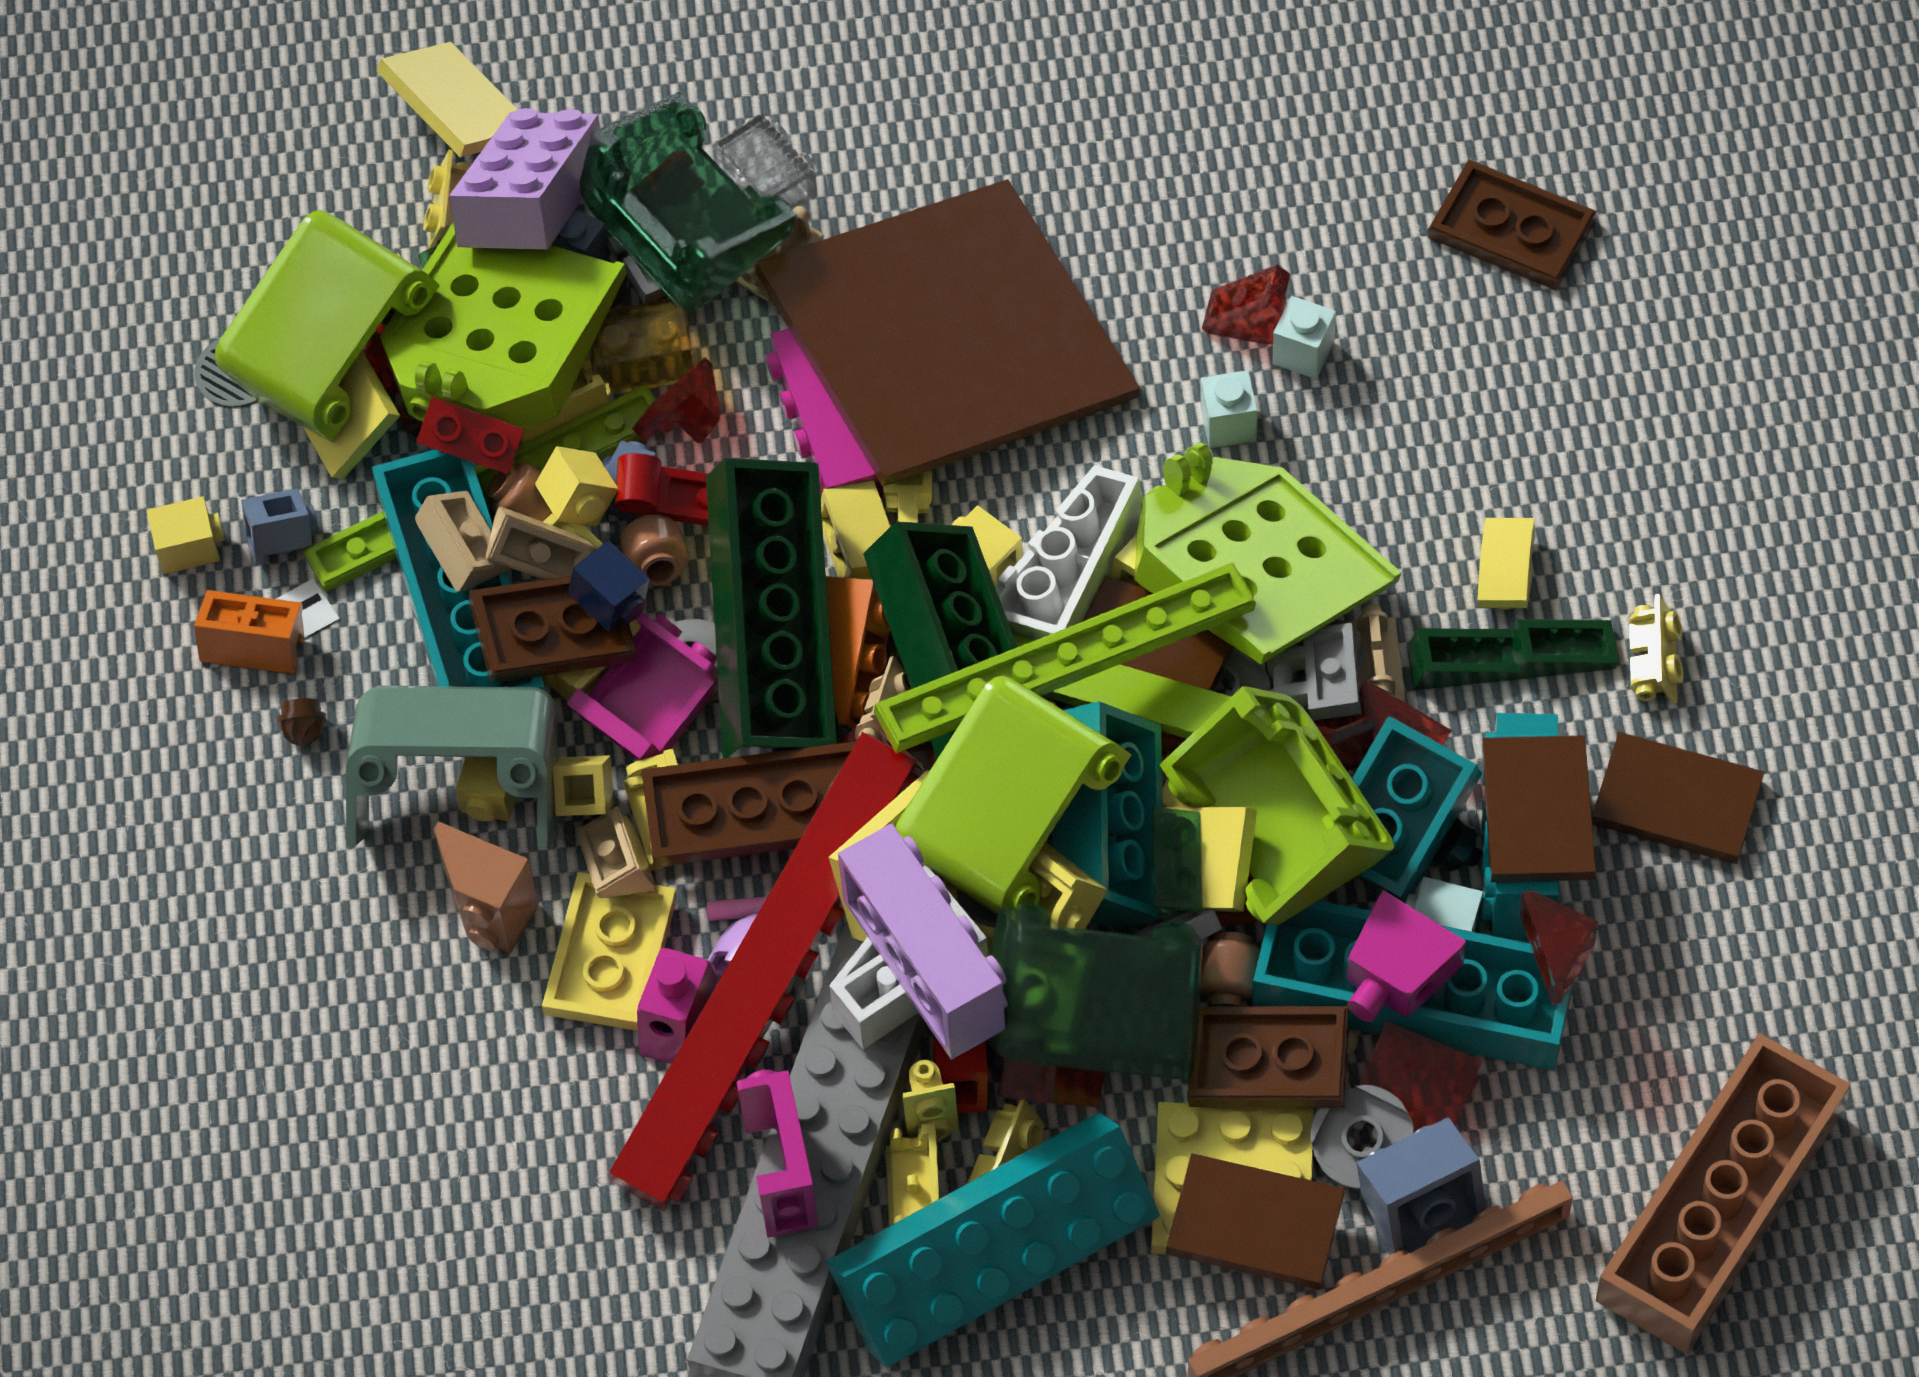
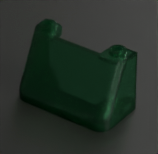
M677 92L591 132L580 178V191L584 203L598 220L605 223L606 229L671 299L683 310L690 312L712 301L756 264V261L763 259L785 241L793 232L797 214L786 200L781 199L775 194L770 193L759 198L756 204L702 148L706 130L705 117L681 92Z
M1018 904L1017 909L999 907L990 955L997 960L1005 974L1007 982L1002 986L1008 1006L1004 1008L1005 1030L987 1039L995 1052L1008 1059L1026 1063L1169 1079H1189L1193 1076L1197 1058L1203 940L1195 932L1194 927L1182 922L1167 921L1164 924V928H1155L1152 931L1151 937L1061 927L1052 918L1047 917V909L1034 904Z

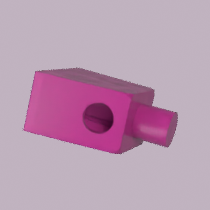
M1383 890L1348 958L1347 980L1358 988L1347 1002L1348 1008L1354 1015L1366 1022H1372L1384 1005L1402 1016L1411 1015L1464 964L1466 941Z
M661 948L637 1008L639 1055L669 1064L673 1062L719 982L710 961L668 948ZM668 1025L673 1029L672 1033L660 1031L668 1027Z

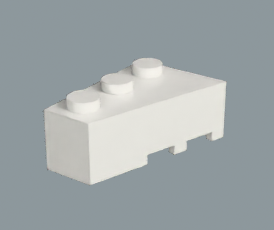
M923 866V869L930 878L935 876L929 867ZM949 893L951 903L948 905L957 918L962 915L967 917L978 936L979 943L976 944L985 958L988 957L987 937ZM868 937L829 985L834 1015L863 1050L919 1013Z

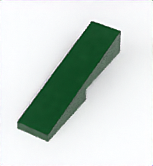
M1517 619L1512 629L1417 628L1407 646L1414 691L1616 669L1619 664L1611 620Z

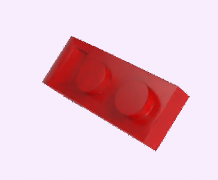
M630 453L618 457L616 476L618 491L614 502L616 509L638 515L661 514L669 516L674 521L709 526L706 476L709 473L661 466L662 462L659 458L648 454Z

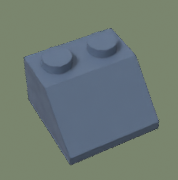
M1449 1117L1431 1126H1424L1414 1132L1413 1135L1387 1148L1377 1149L1366 1158L1356 1162L1362 1197L1389 1255L1400 1250H1407L1409 1253L1427 1245L1428 1239L1443 1229L1454 1228L1457 1231L1473 1223V1219L1486 1209L1480 1159Z

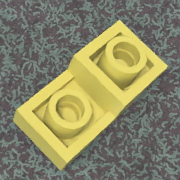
M1485 518L1479 567L1478 608L1509 610L1528 607L1532 582L1531 558L1535 539L1534 518Z

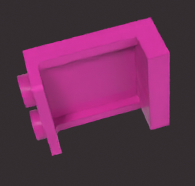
M643 612L635 619L640 624V630L633 637L637 650L636 661L611 665L588 695L578 688L566 703L580 718L638 761L664 754L663 751L672 749L718 690V674L715 666L717 663L716 655L697 641H695L692 647L678 639L682 631L661 614H658L655 620H653Z
M761 1070L754 1072L747 1079L737 1081L745 1132L753 1133L768 1129L777 1130L785 1166L783 1171L756 1176L767 1238L817 1228L819 1223L813 1183L789 1071Z

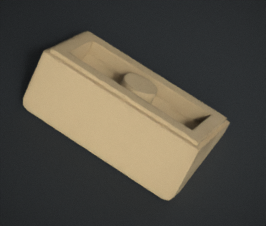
M468 491L426 497L416 514L415 521L457 592L468 590L510 569V567L485 558L491 530Z
M499 506L494 518L485 558L545 580L571 576L573 567L589 556L594 546L582 536Z
M619 806L614 807L606 814L599 816L576 831L595 892L599 898L645 893L656 889L637 829Z

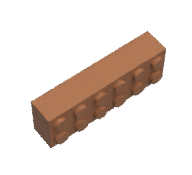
M1759 1033L1601 1274L1596 1302L1688 1355L1843 1113L1851 1084Z

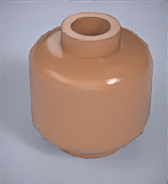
M521 462L511 467L509 475L497 472L487 490V496L490 498L491 512L496 515L498 507L501 506L543 522L552 514V511L535 485L541 471L527 462Z
M661 514L643 515L628 524L621 534L620 548L622 553L650 579V586H661L672 582L683 573L687 566L688 550L678 523L669 516Z
M1235 932L1213 933L1211 940L1197 951L1195 988L1202 995L1211 998L1212 1007L1219 1004L1230 1007H1242V1001L1253 998V979L1261 949L1252 944V937L1249 935Z

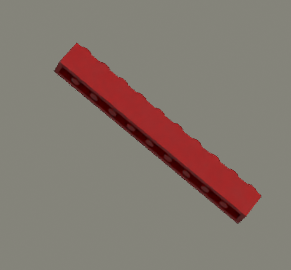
M864 732L861 733L609 1171L611 1183L662 1211L666 1210L671 1200L680 1203L694 1177L687 1173L696 1155L702 1158L707 1156L719 1134V1131L712 1127L721 1111L723 1110L730 1114L739 1100L737 1081L740 1080L747 1066L756 1069L770 1044L769 1041L763 1039L773 1021L779 1025L782 1024L795 1000L793 996L789 995L790 990L798 977L805 981L807 980L820 956V953L814 951V948L823 933L829 937L833 935L844 915V909L839 907L841 898L828 857L917 779L913 777L916 760L901 752L895 753L892 747Z

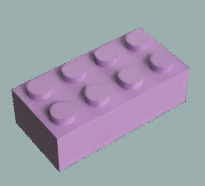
M524 108L510 112L449 195L457 247L548 250L606 165L598 114H582L576 109H566L557 113H537L534 109Z
M891 823L838 852L844 903L950 1059L956 1058L1005 1030L1004 1008L1008 1006L1002 986L1007 982L1005 974L992 955L985 958L976 945L979 943L978 936L967 917L962 915L957 918L948 905L951 903L950 895L941 879L936 875L930 878L921 866L924 863L923 856L914 840L910 836L902 838Z

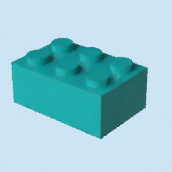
M1388 716L1352 779L1390 834L1394 848L1379 863L1357 877L1381 891H1386L1406 904L1409 893L1414 894L1456 818L1482 776L1478 765Z

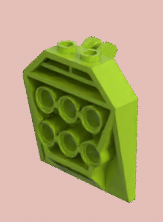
M452 223L422 270L440 285L419 313L406 316L396 311L380 335L389 368L408 415H412L423 422L430 400L434 397L524 429L558 417L627 274L625 263L618 261L611 263L550 245L548 250L457 247L454 223Z
M1200 442L1187 448L1184 456L1177 454L1164 461L1165 464L1162 466L1166 485L1153 487L1141 502L1142 510L1136 528L1135 581L1154 594L1233 562L1256 601L1255 609L1250 613L1208 630L1259 664H1263L1397 584L1402 573L1283 467L1218 457L1212 458L1207 444Z

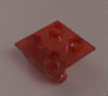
M1386 1021L1360 1085L1380 1087L1396 1096L1403 1103L1415 1124V1132L1424 1126H1431L1447 1117L1456 1127L1468 1095L1473 1094L1479 1080L1477 1073L1482 1060Z

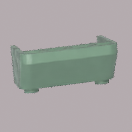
M376 686L360 697L355 709L346 763V846H356L369 835V796L382 794L393 785L398 772V756L497 757V778L501 787L508 794L515 797L537 798V848H548L558 837V816H556L553 782V766L558 761L557 706L554 699L546 691L533 687Z

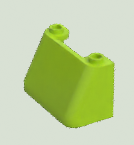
M323 210L313 211L301 221L220 338L215 350L216 365L261 404L333 442L348 420L351 410L350 397L346 391L338 386L342 378L391 307L406 316L415 315L428 304L440 285L426 272L341 219Z
M998 676L990 680L981 690L900 816L895 828L902 838L910 836L914 840L923 856L924 863L921 865L922 867L924 865L929 867L934 875L938 876L941 880L1021 929L1030 913L1037 907L1040 898L1039 880L1035 875L1027 871L1081 785L1084 784L1094 790L1105 789L1118 780L1131 754L1112 740L1020 683L1006 676Z
M1242 686L1160 764V767L1170 780L1168 782L1169 790L1183 804L1189 805L1192 803L1202 807H1247L1257 811L1249 872L1254 879L1246 886L1245 892L1248 898L1246 900L1248 910L1262 923L1274 925L1284 923L1379 863L1394 848L1390 834L1311 717L1298 702L1285 694Z

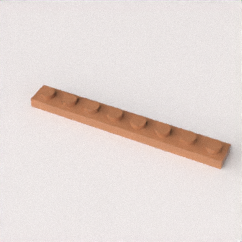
M1563 1180L1549 1187L1544 1183L1535 1185L1525 1191L1519 1197V1201L1503 1209L1498 1205L1489 1207L1480 1212L1473 1219V1223L1457 1231L1454 1228L1443 1229L1430 1237L1426 1243L1427 1245L1409 1253L1407 1250L1397 1251L1385 1258L1379 1268L1364 1275L1361 1272L1351 1273L1340 1279L1334 1285V1289L1318 1297L1309 1294L1295 1300L1288 1306L1287 1312L1270 1320L1267 1317L1252 1320L1240 1330V1334L1224 1342H1221L1220 1339H1215L1204 1343L1193 1352V1357L1188 1358V1377H1238L1569 1218L1573 1196Z

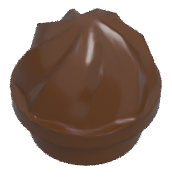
M312 698L292 699L282 702L281 715L277 716V725L281 727L284 738L300 747H306L322 736L324 723L327 721L326 713L321 711L320 700Z

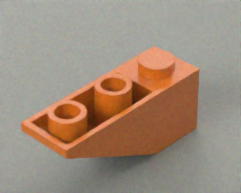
M826 576L834 708L838 724L853 730L860 723L862 716L866 715L864 709L870 694L869 687L871 682L875 678L880 677L886 667V645L890 627L873 580Z

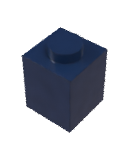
M608 540L573 567L568 594L601 626L610 632L623 621L627 624L633 622L644 611L647 605L645 599L650 579Z

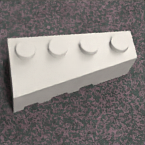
M1094 465L1056 510L1057 517L1044 532L1039 530L1029 541V550L1014 567L1009 565L997 579L999 585L996 591L1013 634L1037 640L1083 621L1105 575L1111 577L1115 556L1128 544L1136 533L1142 510L1141 502L1144 498L1138 477Z

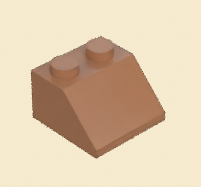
M438 821L434 828V833L445 874L466 935L475 945L485 950L492 951L498 948L511 954L539 906L529 860Z

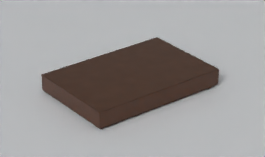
M1468 159L1428 228V238L1557 291L1596 222L1597 211Z
M1105 575L1083 621L1153 593L1143 587ZM1207 629L1120 665L1214 691L1234 647Z
M571 576L470 590L468 600L490 684L635 662L637 650L630 625L623 621L608 632L568 594Z
M1618 731L1592 813V824L1738 864L1765 771Z
M1585 735L1483 738L1482 756L1491 883L1594 880L1596 870Z
M1348 1006L1194 1007L1187 1092L1189 1107L1344 1108L1350 1025Z
M1191 1153L1166 1245V1254L1321 1290L1344 1199L1345 1188Z

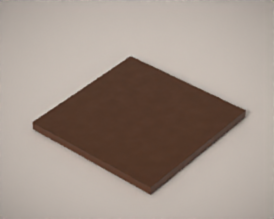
M1008 179L756 261L755 273L883 487L1138 398L1139 385Z

